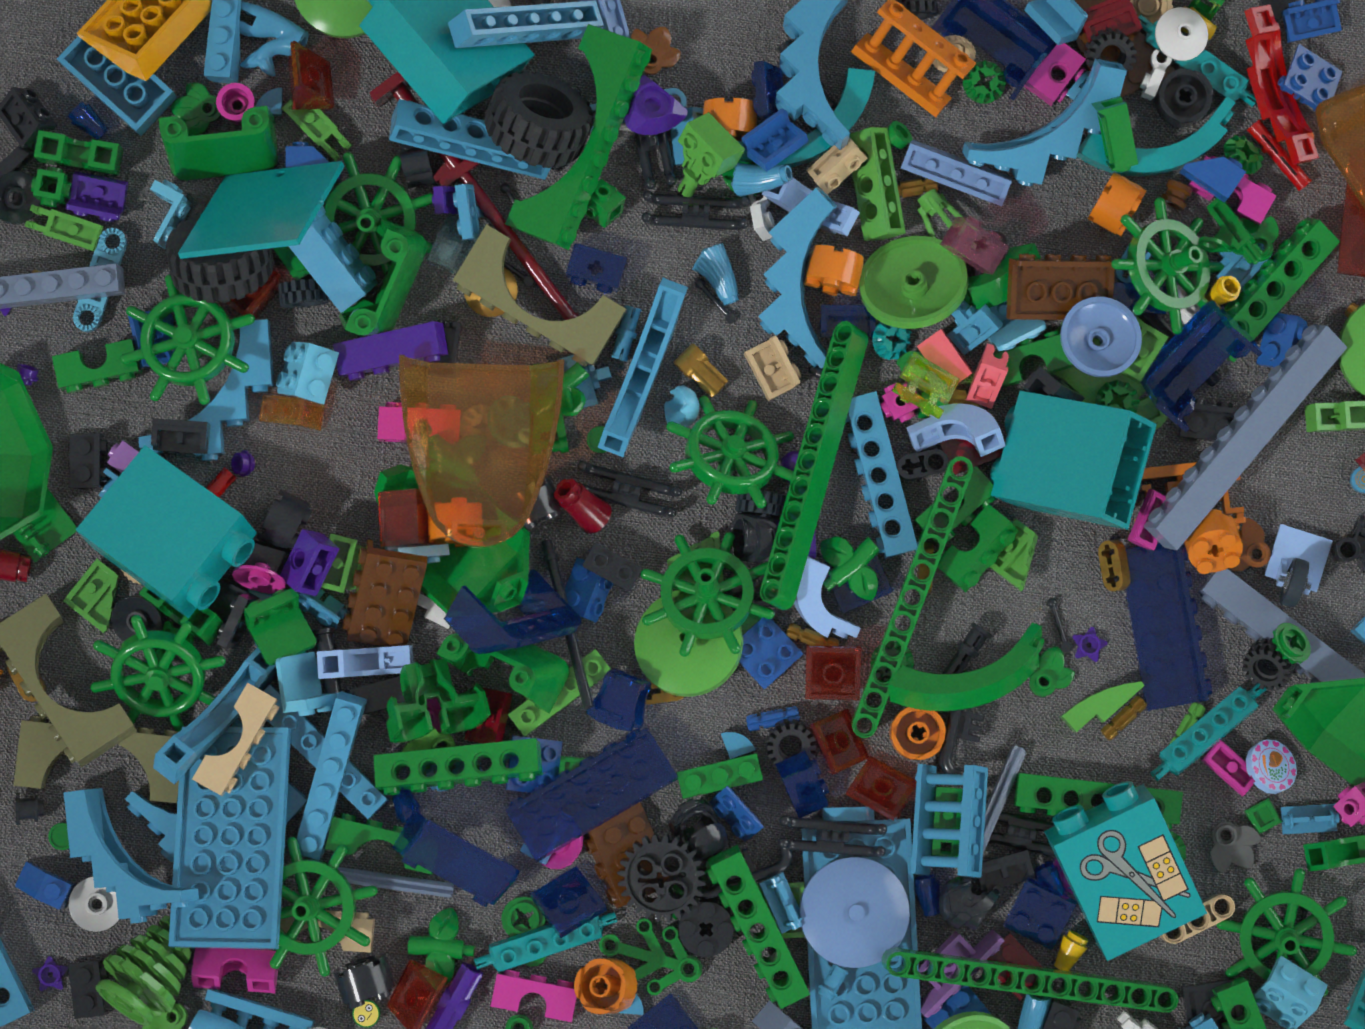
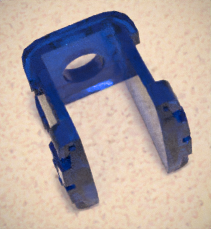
M618 668L610 669L605 674L603 684L593 700L594 707L587 709L586 713L596 721L615 729L632 731L633 728L641 729L645 721V704L652 683L627 674Z

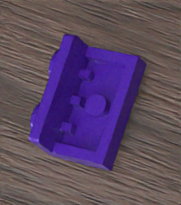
M76 171L73 174L70 200L66 204V209L72 210L74 214L79 216L91 214L99 216L104 221L119 220L125 212L129 182Z

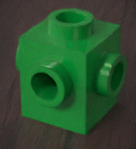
M47 167V170L38 169L37 176H34L32 180L31 192H33V196L41 201V205L56 208L57 204L65 205L66 198H70L72 182H69L70 178L63 173L62 169ZM52 185H57L55 193H50L49 191Z
M601 178L591 196L585 215L606 228L622 214L626 197L616 187L609 185Z

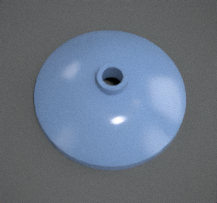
M1091 297L1080 301L1067 313L1061 326V345L1066 357L1077 369L1091 376L1111 377L1125 371L1135 361L1141 348L1142 334L1136 317L1124 304L1108 297ZM1093 338L1100 340V346L1093 343Z

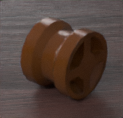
M1168 180L1166 184L1167 191L1161 195V198L1165 200V205L1184 211L1186 207L1185 201L1187 197L1191 196L1192 188L1181 182Z

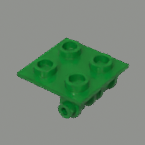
M47 488L43 515L16 530L13 534L36 563L76 533L77 526Z

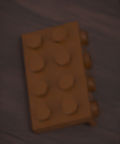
M1019 254V258H1009L1006 318L1016 320H1064L1071 308L1082 300L1091 297H1108L1113 299L1115 269L1111 266L1113 261L1112 255H1096L1095 259H1087V255L1070 254V259H1061L1059 254H1045L1044 259H1035V254Z
M367 539L365 548L361 547L359 551L358 564H361L360 570L355 569L353 586H356L355 592L350 591L348 607L351 610L350 613H345L343 620V629L347 630V641L385 647L405 646L408 643L427 566V556L373 548V540Z
M632 783L573 808L574 814L572 815L573 820L584 834L585 839L583 843L586 851L594 857L596 862L594 865L595 872L600 880H604L607 887L605 890L606 897L611 905L614 904L616 908L627 905L631 899L629 895L621 896L626 886L618 885V882L625 878L617 874L619 869L626 868L620 864L621 859L628 858L625 852L628 848L634 850L632 844L636 840L642 844L643 836L647 835L652 841L654 834ZM641 860V867L644 870H653L650 861ZM660 872L656 878L660 877L665 882L669 876L664 877L662 872ZM639 878L640 882H646L647 880H650V878ZM653 887L645 888L647 895L656 892Z

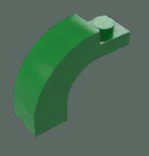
M1035 243L1010 247L1005 259L998 266L984 274L968 277V289L964 301L970 306L975 305L977 310L985 304L990 308L1007 301L1009 258H1019V254H1035V259H1041Z
M1365 834L1303 844L1308 872L1365 863Z

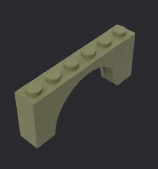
M486 224L453 281L458 283L456 289L469 297L472 292L481 297L479 303L492 311L495 306L504 311L502 317L515 325L518 321L526 324L528 327L525 331L538 339L541 335L551 340L549 345L561 353L565 349L574 354L572 359L584 367L588 363L594 366L627 312V309L602 295L600 300L589 311L573 319L548 321L530 315L513 299L505 281L504 261L508 246L512 240Z
M44 594L0 622V653L4 651L9 659L5 663L12 674H20L23 681L19 684L27 697L33 694L38 703L34 707L41 718L48 717L53 724L48 728L57 741L62 739L67 747L63 751L70 762L74 763L77 761L82 768L136 733L137 730L119 703L102 711L78 712L57 704L43 690L39 678L40 654L48 637L56 628L64 623L47 594Z
M30 716L29 721L21 720L13 786L45 789L52 767L64 754L63 749L67 746L62 739L59 741L55 739L48 728L53 724L46 723V717L42 719L38 716ZM138 727V733H134L118 744L130 751L143 766L149 782L150 801L177 803L179 780L174 785L153 768L155 754L174 734L178 733L177 731L165 730V736L154 735V729Z

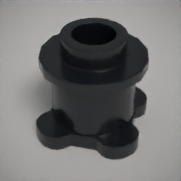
M16 793V825H20V820L35 819V822H38V817H44V801L38 800V795H35V798H20V793Z

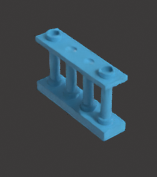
M918 764L915 776L916 799L913 845L910 857L912 874L930 876L931 867L958 868V876L981 878L988 779L987 767L964 765L963 774H937V766ZM936 784L963 785L962 801H935ZM934 812L961 813L960 829L933 828ZM932 839L959 840V856H931Z
M208 989L205 1000L211 1002V1013L221 1016L227 1007L236 1009V1014L238 1015L236 1024L246 1029L248 1020L252 1019L253 1015L263 1018L262 1022L265 1023L263 1029H275L279 1023L290 1026L289 1029H310L315 1024V1019L217 989Z

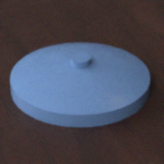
M859 857L838 859L819 869L804 888L799 907V917L803 919L801 920V928L809 945L829 962L850 968L874 965L882 961L883 953L887 949L897 948L907 931L910 915L908 898L899 879L882 864Z

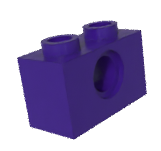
M302 528L280 576L294 591L317 596L340 548L324 534Z

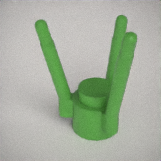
M936 189L926 192L917 200L921 205L917 210L923 218L929 237L936 238L928 214L931 217L939 214L956 239H962L956 227L943 211L945 208L969 231L974 230V227L946 200L943 194L939 195Z

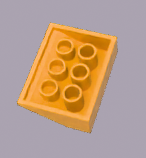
M107 0L77 32V35L125 72L147 81L211 11L212 2L211 0Z

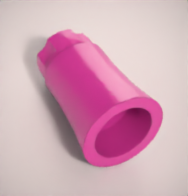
M241 83L227 84L219 91L216 98V105L220 114L236 125L242 126L244 112L255 107L254 96L251 90Z

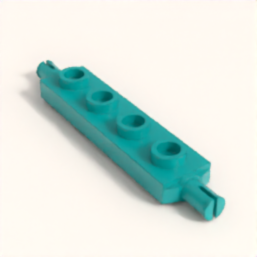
M1140 14L1138 18L1142 21L1140 22L1142 29L1147 32L1144 41L1165 55L1157 45L1155 38V28L1158 20L1152 23ZM1204 49L1197 57L1191 60L1178 61L1172 59L1173 62L1183 69L1196 70L1204 74L1210 81L1212 89L1222 97L1226 98L1228 96L1233 101L1240 98L1251 107L1254 106L1256 102L1255 95L1246 90L1249 80Z
M1259 683L1249 691L1239 686L1160 752L1161 764L1150 772L1152 777L1155 776V780L1159 781L1168 772L1177 776L1258 709L1259 705L1255 699L1264 693L1266 688L1260 689Z
M590 910L489 944V954L474 958L476 968L478 970L493 964L495 969L501 972L602 938V927L618 923L615 912L613 911L599 917L594 910Z

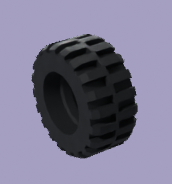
M522 71L519 74L515 72L504 77L496 85L484 118L489 137L492 138L496 146L502 148L504 153L513 155L514 159L520 162L522 160L526 161L528 165H542L543 168L555 166L558 168L570 164L582 153L593 125V113L589 102L585 97L582 98L581 92L576 88H571L570 84L565 81L557 80V77L552 75L545 76L541 72L529 73V71Z
M194 214L187 221H181L177 228H174L166 241V254L173 285L188 298L191 296L195 301L201 302L205 300L207 303L222 301V303H225L235 298L237 300L242 299L246 294L256 292L259 286L262 287L273 272L274 259L272 248L180 259L178 252L199 220L200 215Z

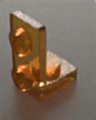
M263 395L259 421L296 425L321 431L325 404H318L302 398Z

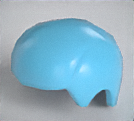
M684 385L677 386L675 389L670 390L674 397L664 404L666 422L673 421L683 426H690L697 419L699 401L696 393L689 387Z

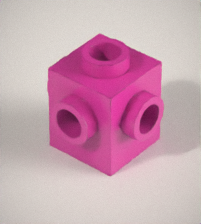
M897 382L884 389L886 394L882 395L880 406L886 418L890 417L892 422L900 419L901 423L916 416L914 411L919 408L917 403L920 401V398L914 387L909 388L907 383L900 386ZM899 396L904 397L906 400L905 405H897L896 398Z
M1364 781L1353 788L1348 786L1338 795L1340 800L1333 806L1339 813V818L1344 823L1349 824L1350 827L1359 823L1362 826L1365 825Z

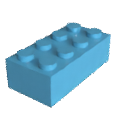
M78 36L57 58L65 69L140 136L148 130L177 98L175 93L156 75L153 74L147 81L135 77L122 70Z
M321 206L301 243L289 247L340 313H342L365 296L378 282L376 281L374 271L368 265L365 266L362 263L357 249L345 241L340 227L334 222L331 223L325 215L324 207Z

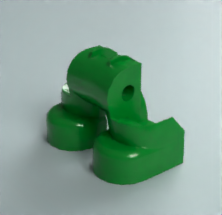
M434 658L430 659L429 664L420 665L415 661L402 667L400 684L405 702L397 703L396 698L390 697L387 703L389 718L386 726L390 742L392 743L412 741L428 735L433 730L429 711L427 710L426 699L437 698L441 707L438 718L443 734H457L472 730L480 726L491 713L485 691L478 683L464 692L456 693L447 661Z

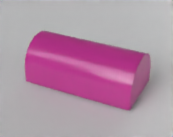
M1148 489L1127 539L1128 541L1143 548L1155 550L1158 541L1144 525L1149 520L1150 513L1160 507L1166 500L1165 495L1153 489Z
M1222 740L1211 747L1201 758L1203 763L1241 796H1244L1254 785V782H1256L1252 776L1249 777L1246 761Z

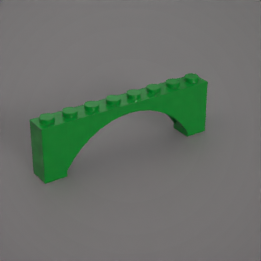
M590 24L587 25L578 47L580 51L584 52L589 61L596 85V115L590 138L576 163L555 184L522 201L515 199L505 225L517 231L567 250L570 249L571 244L576 239L581 220L587 212L588 203L597 188L598 179L603 167L608 162V155L613 143L618 138L619 129L629 111L630 102L639 87L640 78L650 61V54L652 52L651 48L640 41Z

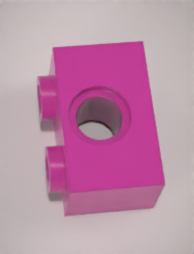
M1065 43L1061 45L1056 44L1025 88L1050 106L1055 101L1061 103L1069 91L1066 86L1072 79L1076 82L1085 71L1082 65L1086 58ZM1060 69L1063 71L1065 79L1061 81L1053 79L1051 71Z

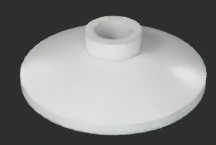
M1177 7L1168 10L1159 18L1155 28V38L1160 50L1166 56L1178 61H1187L1197 57L1206 47L1208 29L1205 21L1197 12L1189 8ZM1181 28L1188 30V36L1181 34Z
M93 877L82 880L74 887L69 897V912L72 919L77 925L88 931L99 932L111 928L119 920L116 892L106 893V887L94 889ZM96 899L102 901V907L98 910L92 907V903Z

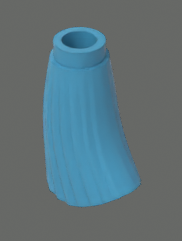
M737 163L733 172L734 177L731 186L736 195L740 197L777 188L791 181L793 174L789 165H775L766 172L759 165Z
M720 243L703 249L692 270L707 279L724 306L739 301L736 279L724 244Z
M1026 994L1018 1029H1043L1052 999L1046 996L1043 999H1039L1035 995Z

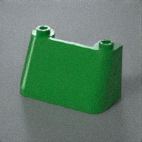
M268 106L253 107L245 111L242 116V130L195 136H188L187 125L181 118L175 116L159 118L160 133L172 173L179 180L190 181L273 170L278 164L279 156L275 118Z
M381 217L375 230L383 237L380 244L381 251L385 257L391 260V263L374 302L362 297L359 303L350 306L339 314L344 329L357 335H375L392 331L427 251L426 240L421 234Z
M488 624L447 636L437 652V655L460 672L472 676L473 670L483 667L489 670L494 658L513 666L514 668L509 677L511 688L532 701L538 709L549 714L570 674L568 663L561 657Z

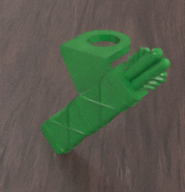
M1218 198L1212 201L1207 206V209L1221 229L1215 237H1200L1198 245L1207 252H1232V248L1235 247L1240 253H1244L1243 258L1247 260V263L1256 265L1258 261L1262 260V250L1258 247V244H1255L1256 241L1252 234L1246 229L1227 201L1223 203Z

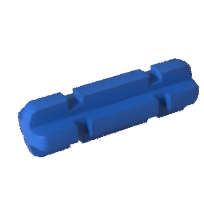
M793 706L786 708V711L778 709L763 712L761 716H757V714L748 715L746 722L748 730L755 731L760 730L759 727L762 726L764 729L776 727L775 724L777 722L780 724L784 723L783 719H788L789 721L798 719L799 722L800 716L798 708Z

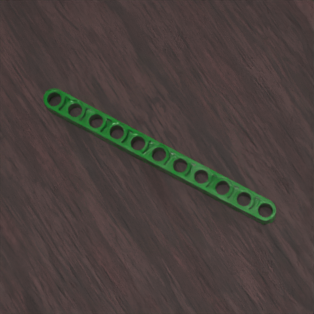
M848 321L840 322L832 334L760 589L762 600L781 610L791 608L796 600L868 344L867 333Z
M954 457L947 464L852 718V729L861 738L872 736L877 729L889 697V682L900 668L970 481L973 466L966 457ZM961 460L966 463L967 472L959 477L953 473L952 468L955 462ZM949 486L955 487L958 492V496L953 502H947L943 498V491ZM944 512L948 516L947 525L941 528L936 527L933 522L935 514ZM928 538H935L938 541L939 547L934 553H927L924 550V542ZM921 563L929 567V574L923 579H919L914 575V568ZM910 589H915L919 592L920 597L915 604H908L904 599L905 593ZM899 615H906L910 619V625L908 628L900 630L895 627V619ZM889 641L899 642L900 651L896 655L886 653L885 646ZM882 666H886L891 670V676L885 681L878 680L875 675L876 670ZM877 692L881 695V702L877 706H870L866 703V697L869 693ZM860 718L870 719L872 726L868 731L861 732L857 729L856 724Z
M902 948L887 949L882 956L883 967L897 977L1157 1012H1171L1177 1007L1179 1002L1177 993L1161 983ZM895 956H901V965L898 968H891V959ZM923 959H927L929 961L928 969L924 972H918V963ZM949 963H955V972L952 975L946 976L944 974L945 966ZM975 967H982V975L978 979H972V970ZM1004 970H1008V980L1003 983H999V973ZM1030 974H1035V983L1031 986H1025V978ZM1061 977L1062 986L1057 990H1052V981ZM1088 981V990L1085 993H1079L1078 987L1081 982ZM1109 985H1115V993L1110 997H1106V988ZM1137 988H1141V997L1133 1001L1131 997L1132 992ZM1163 992H1168L1167 1001L1159 1004V995Z

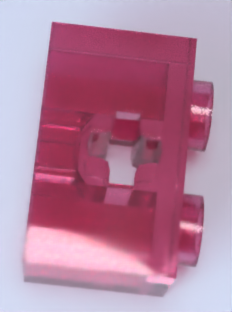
M967 216V218L956 217L940 245L979 272L993 275L1009 246L1002 242L1003 237L992 230L987 232L981 228L982 223L972 216Z

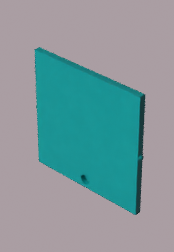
M337 161L225 176L179 250L178 255L180 259L299 245L344 168L343 162Z

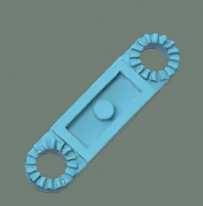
M108 228L99 236L100 238L90 266L121 265L127 247V238L121 230ZM118 235L120 238L119 246L114 249L108 248L106 246L108 236ZM109 297L78 300L73 315L75 326L83 332L96 330L102 321ZM85 311H91L95 316L93 323L88 326H84L80 322V316Z

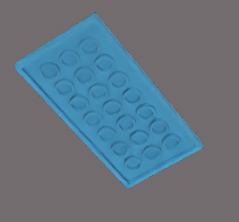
M229 727L179 779L172 885L180 888H198L199 899L188 901V906L171 907L169 947L279 949L291 741L290 728H262L266 732L258 745L253 743L248 753L252 756L244 770L238 769L234 776L238 781L230 794L225 792L221 796L192 780L205 755L219 756L235 748L241 739L243 727Z
M910 818L847 821L885 824L887 826V832L883 835L849 833V841L844 843L883 846L886 849V853L882 857L802 851L805 887L819 869L830 862L842 858H866L888 868L901 882L909 902L908 928L897 948L918 951L914 875L911 873L910 865L912 854ZM801 829L802 840L816 841L817 830ZM807 941L812 1029H922L919 979L894 976L883 967L882 961L861 968L837 965L847 971L848 975H846L836 993L838 997H834L830 1001L818 994L820 990L818 986L824 983L834 963L821 957ZM893 957L890 961V967L898 968L902 963V957Z

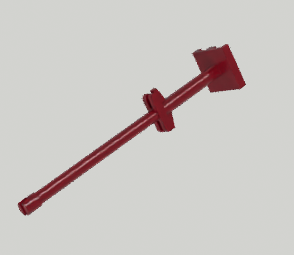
M398 71L369 92L371 100L377 108L393 97L397 101L402 99L420 104L407 88L409 86L408 82ZM437 153L444 163L434 175V180L436 182L440 180L441 186H451L458 180L461 184L474 185L476 204L494 228L512 240L509 248L564 320L578 317V313H575L514 230L505 225L506 220L471 175L470 171L480 163Z

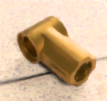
M693 343L673 362L689 379L692 378L712 398L728 382L709 362V358Z

